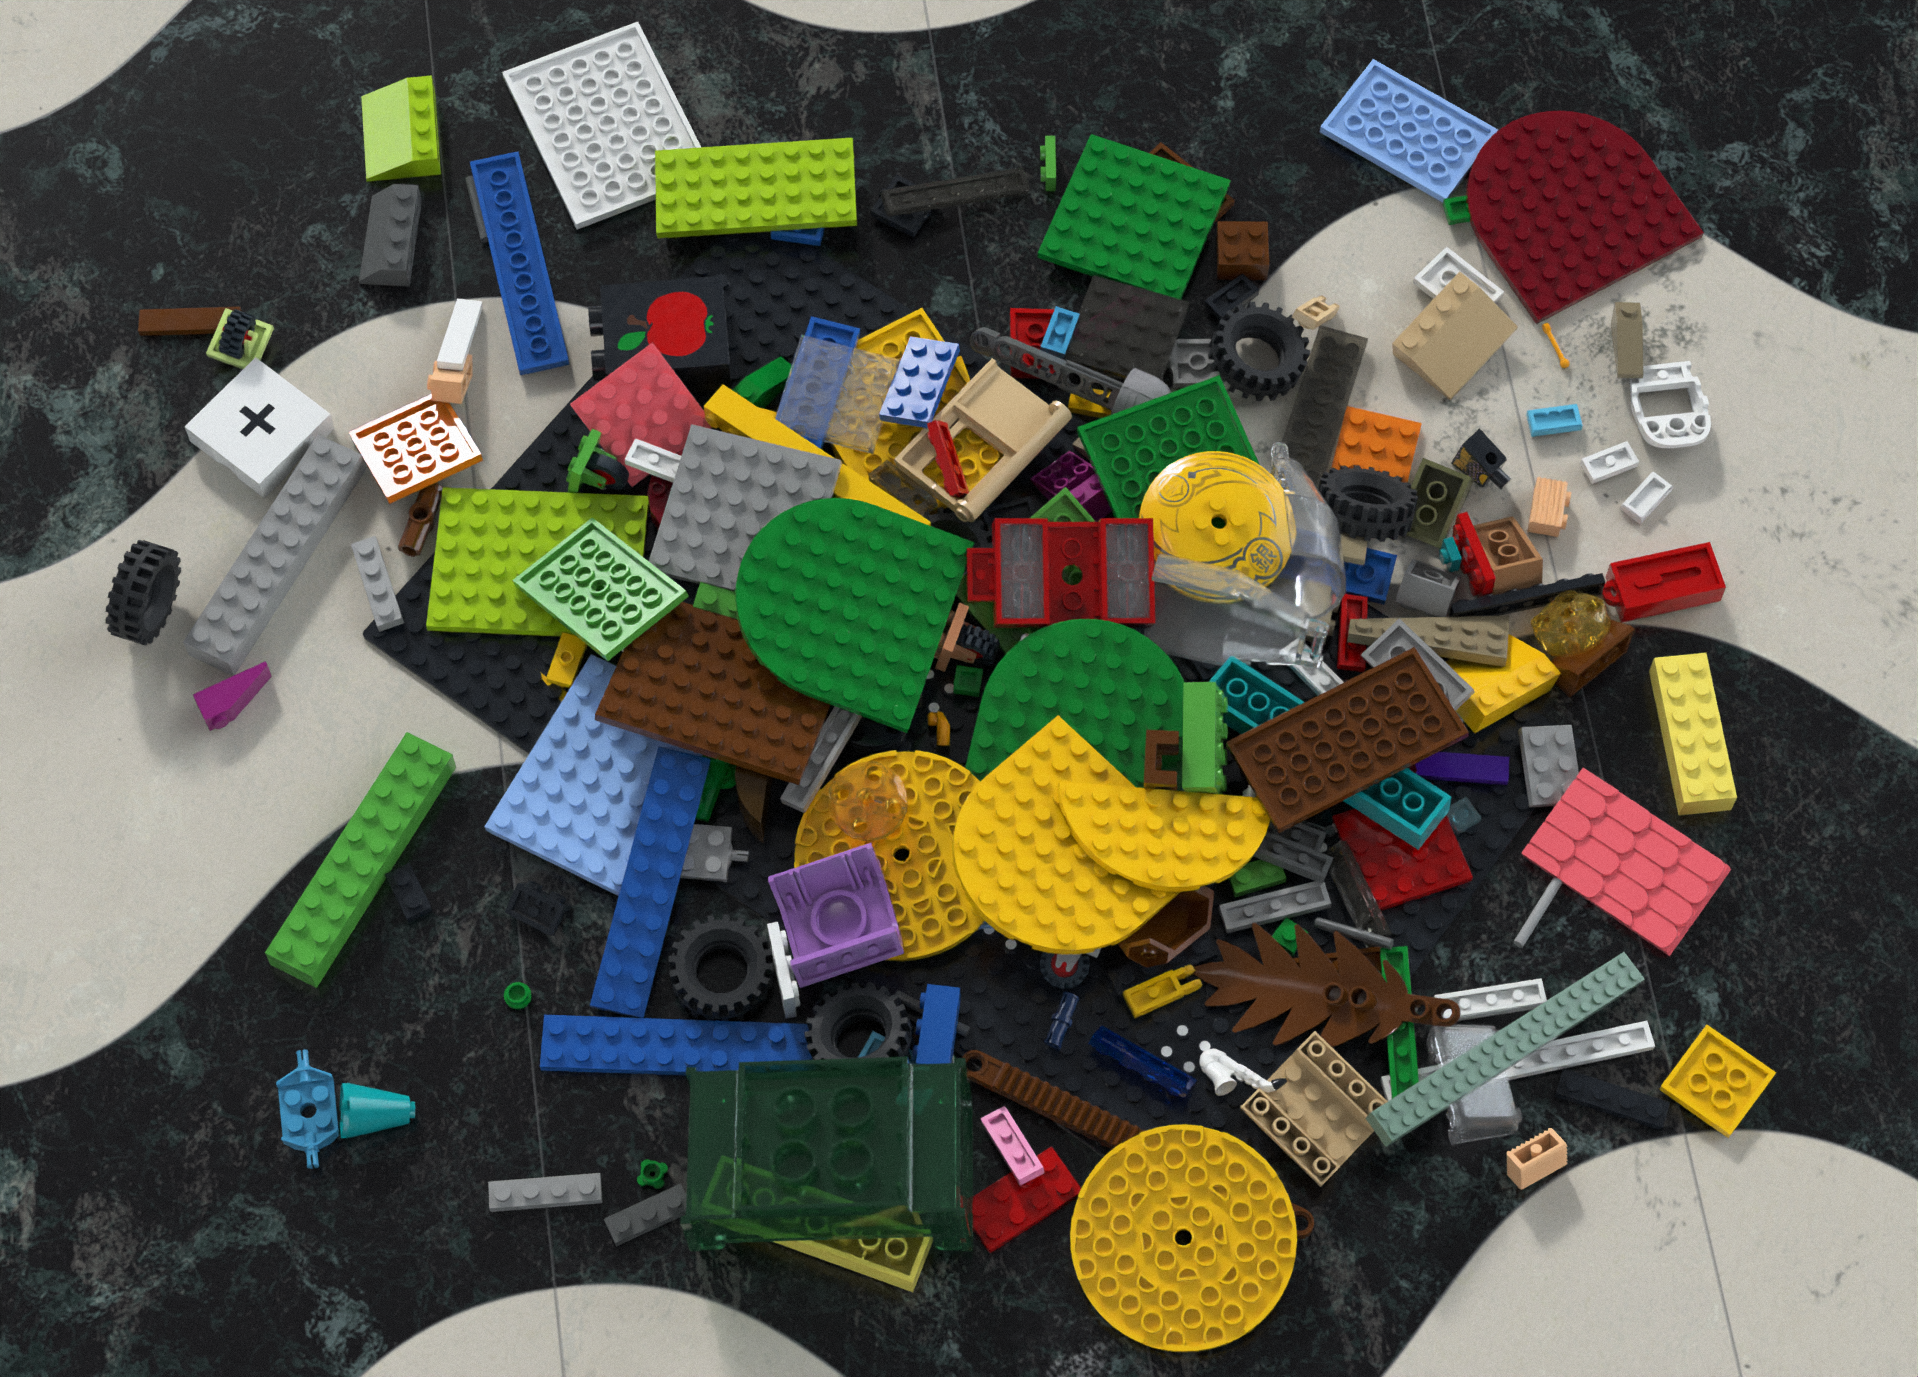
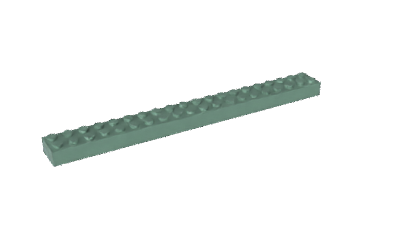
M1625 952L1621 953L1378 1107L1365 1119L1386 1147L1628 993L1644 980V977Z

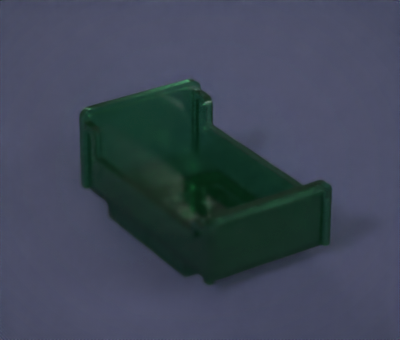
M908 1057L739 1062V1070L697 1071L696 1067H686V1077L690 1086L686 1216H681L680 1225L691 1252L721 1249L725 1247V1243L908 1237H933L934 1246L939 1250L973 1251V1099L965 1058H955V1063L910 1064Z

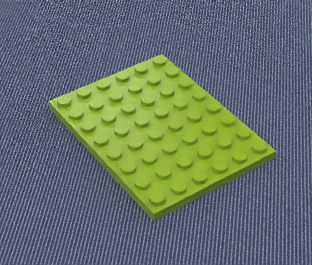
M443 487L426 623L427 631L561 636L562 632L575 635L519 590L512 580L591 518H594L644 557L649 512L648 496Z

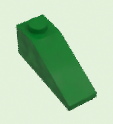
M779 357L746 376L732 391L755 406L764 409L789 384V375L792 374L794 366L782 357Z

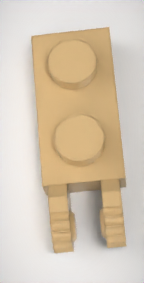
M1321 295L1296 308L1292 318L1297 320L1298 324L1303 328L1314 330L1326 321L1333 319L1340 306L1336 303L1330 306L1325 304L1326 297Z

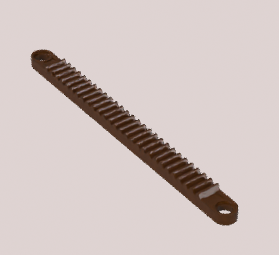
M970 1050L962 1056L961 1072L967 1079L1110 1149H1114L1117 1145L1139 1135L1141 1132L1147 1131L1141 1130L1139 1126L1131 1125L1127 1120L1123 1121L1118 1116L1111 1115L1108 1111H1102L1098 1106H1092L1089 1102L1082 1101L1079 1097L1072 1096L1067 1091H1061L1057 1086L1053 1087L1048 1082H1043L1038 1077H1032L1028 1072H1022L1018 1067H1012L1009 1063H1004L981 1051ZM971 1059H978L982 1063V1068L976 1072L970 1071L966 1066L967 1062ZM1291 1202L1295 1218L1302 1217L1308 1222V1227L1305 1230H1297V1239H1305L1313 1231L1314 1217L1306 1209Z

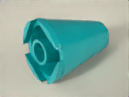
M342 1083L339 1111H341V1120H339L341 1138H352L409 1124L410 1118H415V1102H410V1098L407 1095L352 1083Z

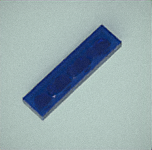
M1101 1026L1092 1035L1089 1042L1099 1053L1115 1058L1122 1066L1141 1073L1146 1080L1162 1085L1172 1095L1185 1098L1193 1090L1197 1082L1195 1078L1104 1026Z

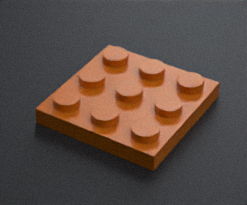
M1347 406L1331 468L1340 470V466L1345 465L1348 468L1359 465L1361 469L1373 467L1375 468L1374 471L1381 473L1387 471L1392 477H1401V482H1408L1422 423Z

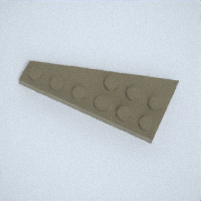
M1510 615L1400 618L1439 657L1502 667L1506 665ZM1399 618L1350 619L1347 642L1371 646Z

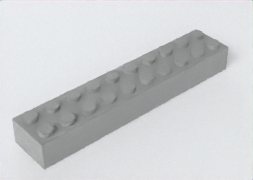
M317 434L183 641L189 656L232 676L236 674L366 471L362 454Z

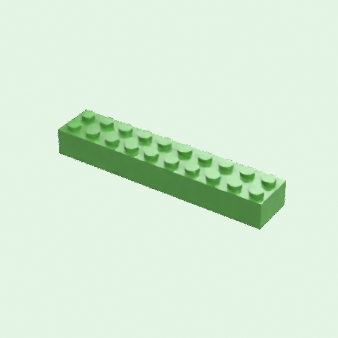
M408 732L405 733L266 950L265 954L270 965L315 988L318 987L385 881V874L392 870L456 769L453 754Z

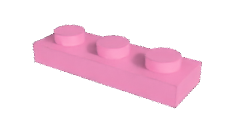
M1005 1106L980 1118L983 1127L1020 1186L1045 1173L1042 1164Z

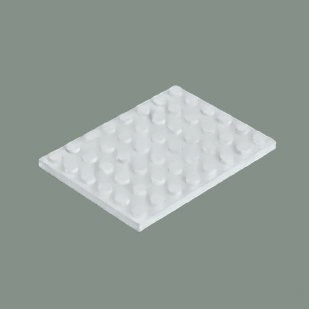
M638 22L502 72L506 85L576 229L656 200L655 150L701 147Z

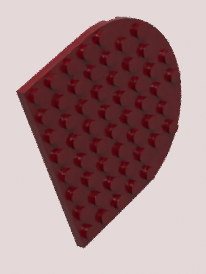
M1546 111L1527 115L1512 121L1493 134L1483 145L1468 177L1466 203H1468L1470 223L1484 250L1536 324L1702 238L1704 234L1645 150L1620 128L1605 120L1584 113Z

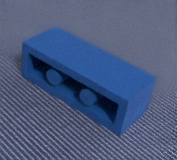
M927 984L926 993H921L920 1009H924L923 1018L917 1019L916 1035L920 1036L919 1045H914L912 1052V1062H916L917 1071L950 1075L961 1002L960 988Z

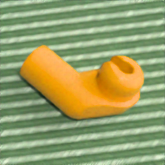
M929 712L928 725L937 726L936 745L950 746V723L943 712Z

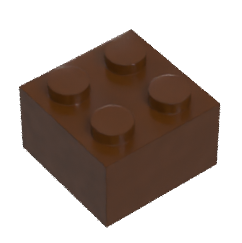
M1218 221L1216 232L1217 280H1234L1242 273L1249 280H1267L1269 270L1268 222Z

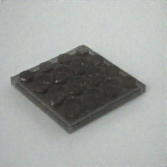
M1093 275L1079 311L1080 316L1065 357H1062V359L1072 361L1100 374L1126 380L1134 368L1162 380L1188 312L1189 301Z

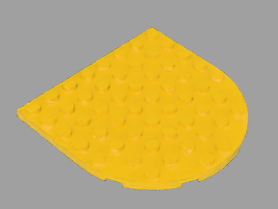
M1057 716L989 773L968 795L955 824L952 843L953 864L956 876L960 879L961 885L966 892L967 900L984 921L996 931L1011 940L1016 939L1031 945L1034 950L1054 954H1084L1094 952L1095 949L1108 945H1116L1130 937L1180 892H1167L1140 887L1133 884L1134 881L1126 879L1117 873L1113 875L1091 859L1074 839L1066 817L1061 812L1057 787L1059 781L1125 787L1135 786L1060 716Z

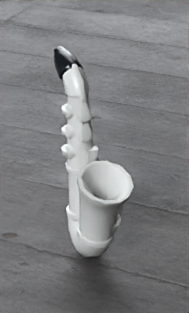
M1207 1049L1200 1055L1199 1064L1201 1069L1213 1081L1215 1094L1218 1096L1228 1094L1236 1087L1237 1082L1231 1078L1233 1075L1236 1076L1237 1080L1245 1081L1246 1084L1252 1085L1255 1089L1260 1087L1267 1093L1276 1091L1287 1083L1286 1078L1274 1079L1268 1082L1244 1065L1238 1064L1229 1058L1226 1053L1217 1049Z

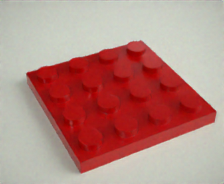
M1356 809L1332 816V821L1338 832L1341 844L1348 856L1351 868L1371 913L1383 911L1405 902L1472 881L1473 876L1447 815L1419 850Z

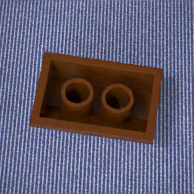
M1610 619L1606 620L1602 625L1599 623L1595 624L1589 630L1587 637L1583 640L1577 639L1571 644L1566 654L1562 655L1560 653L1551 661L1561 672L1555 684L1569 698L1572 697L1627 652L1635 629L1631 625Z

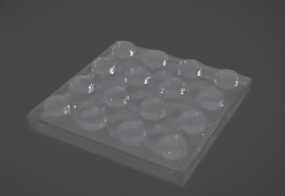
M801 335L775 419L801 436L873 454L883 423L879 413L889 388L893 386L900 360Z

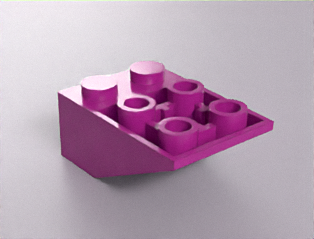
M1071 451L1062 455L1030 479L1049 501L1066 487L1095 522H1098L1100 518H1104L1112 512L1092 465Z

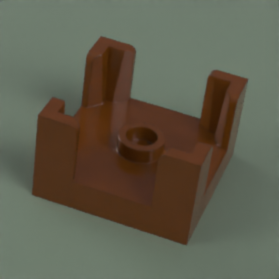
M1146 730L1144 788L1177 791V772L1162 771L1161 767L1162 755H1178L1179 731Z

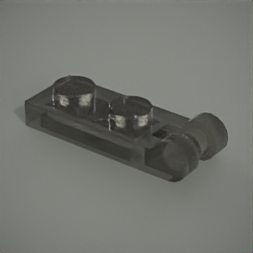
M886 460L868 474L871 483L923 517H925L927 511H933L938 507L937 501L931 494L889 460ZM916 500H919V501H921L922 503L919 504V505H917V504L914 503V502H915Z

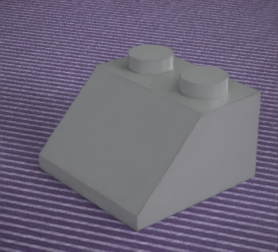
M1412 559L1404 573L1395 601L1401 603L1400 605L1406 609L1425 611V614L1429 617H1446L1462 576Z

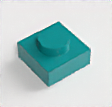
M1453 537L1443 539L1441 550H1439L1440 561L1442 565L1446 564L1449 572L1458 571L1462 560Z

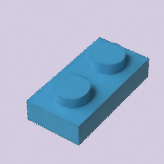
M1056 306L1040 350L1064 359L1080 314Z

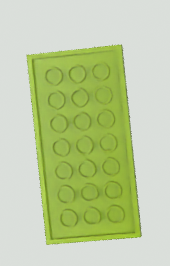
M853 138L655 150L657 238L857 226Z

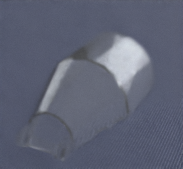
M1275 442L1271 450L1272 461L1269 473L1273 475L1284 489L1283 495L1291 554L1279 576L1269 585L1273 621L1276 625L1301 624L1328 614L1339 605L1346 593V575L1338 519L1302 464L1293 458H1289L1288 447L1285 443Z
M1159 554L1151 579L1156 581L1155 624L1151 628L1145 629L1144 636L1157 644L1166 654L1214 665H1223L1231 655L1246 665H1251L1252 661H1266L1267 665H1301L1310 668H1319L1322 665L1323 656L1321 653L1324 638L1329 632V625L1326 622L1311 619V613L1238 570ZM1306 635L1314 637L1311 650L1304 649Z

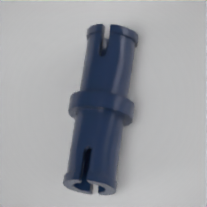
M1063 992L1058 1009L1051 1017L1052 1025L1044 1041L1047 1046L1061 1049L1066 1031L1073 1023L1071 1018L1077 1002H1079L1078 996L1069 992Z

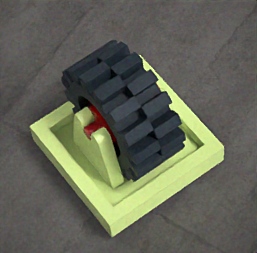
M225 308L206 354L213 359L244 369L255 357L261 360L274 327L273 325L256 320L255 316L237 309L232 311Z

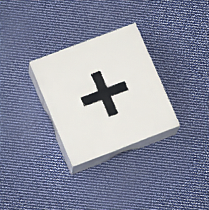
M256 357L185 426L190 442L216 462L232 470L238 479L263 498L302 459L317 434L326 438L335 429L329 412Z

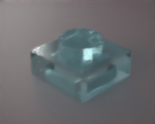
M1467 797L1450 805L1449 812L1446 814L1457 834L1474 826L1481 820V816Z

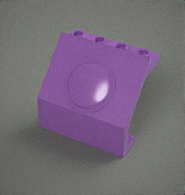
M872 843L768 877L769 885L782 915L794 957L793 960H790L791 968L800 988L904 954L899 924L879 859H877Z

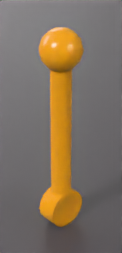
M1549 323L1542 324L1543 332L1547 334L1560 359V366L1562 368L1569 367L1570 362L1562 354L1551 332Z

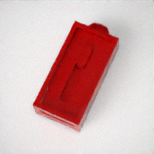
M1706 542L1610 563L1605 577L1607 582L1604 585L1602 596L1606 604L1616 607L1620 622L1622 623L1719 602L1723 597L1726 585L1711 543Z

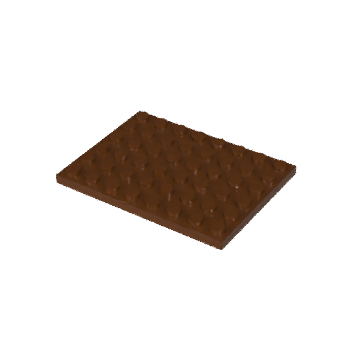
M681 602L624 648L597 708L595 720L799 785L831 705L799 693L777 680L778 677L771 673L764 665L762 666L752 654L744 640L737 619Z

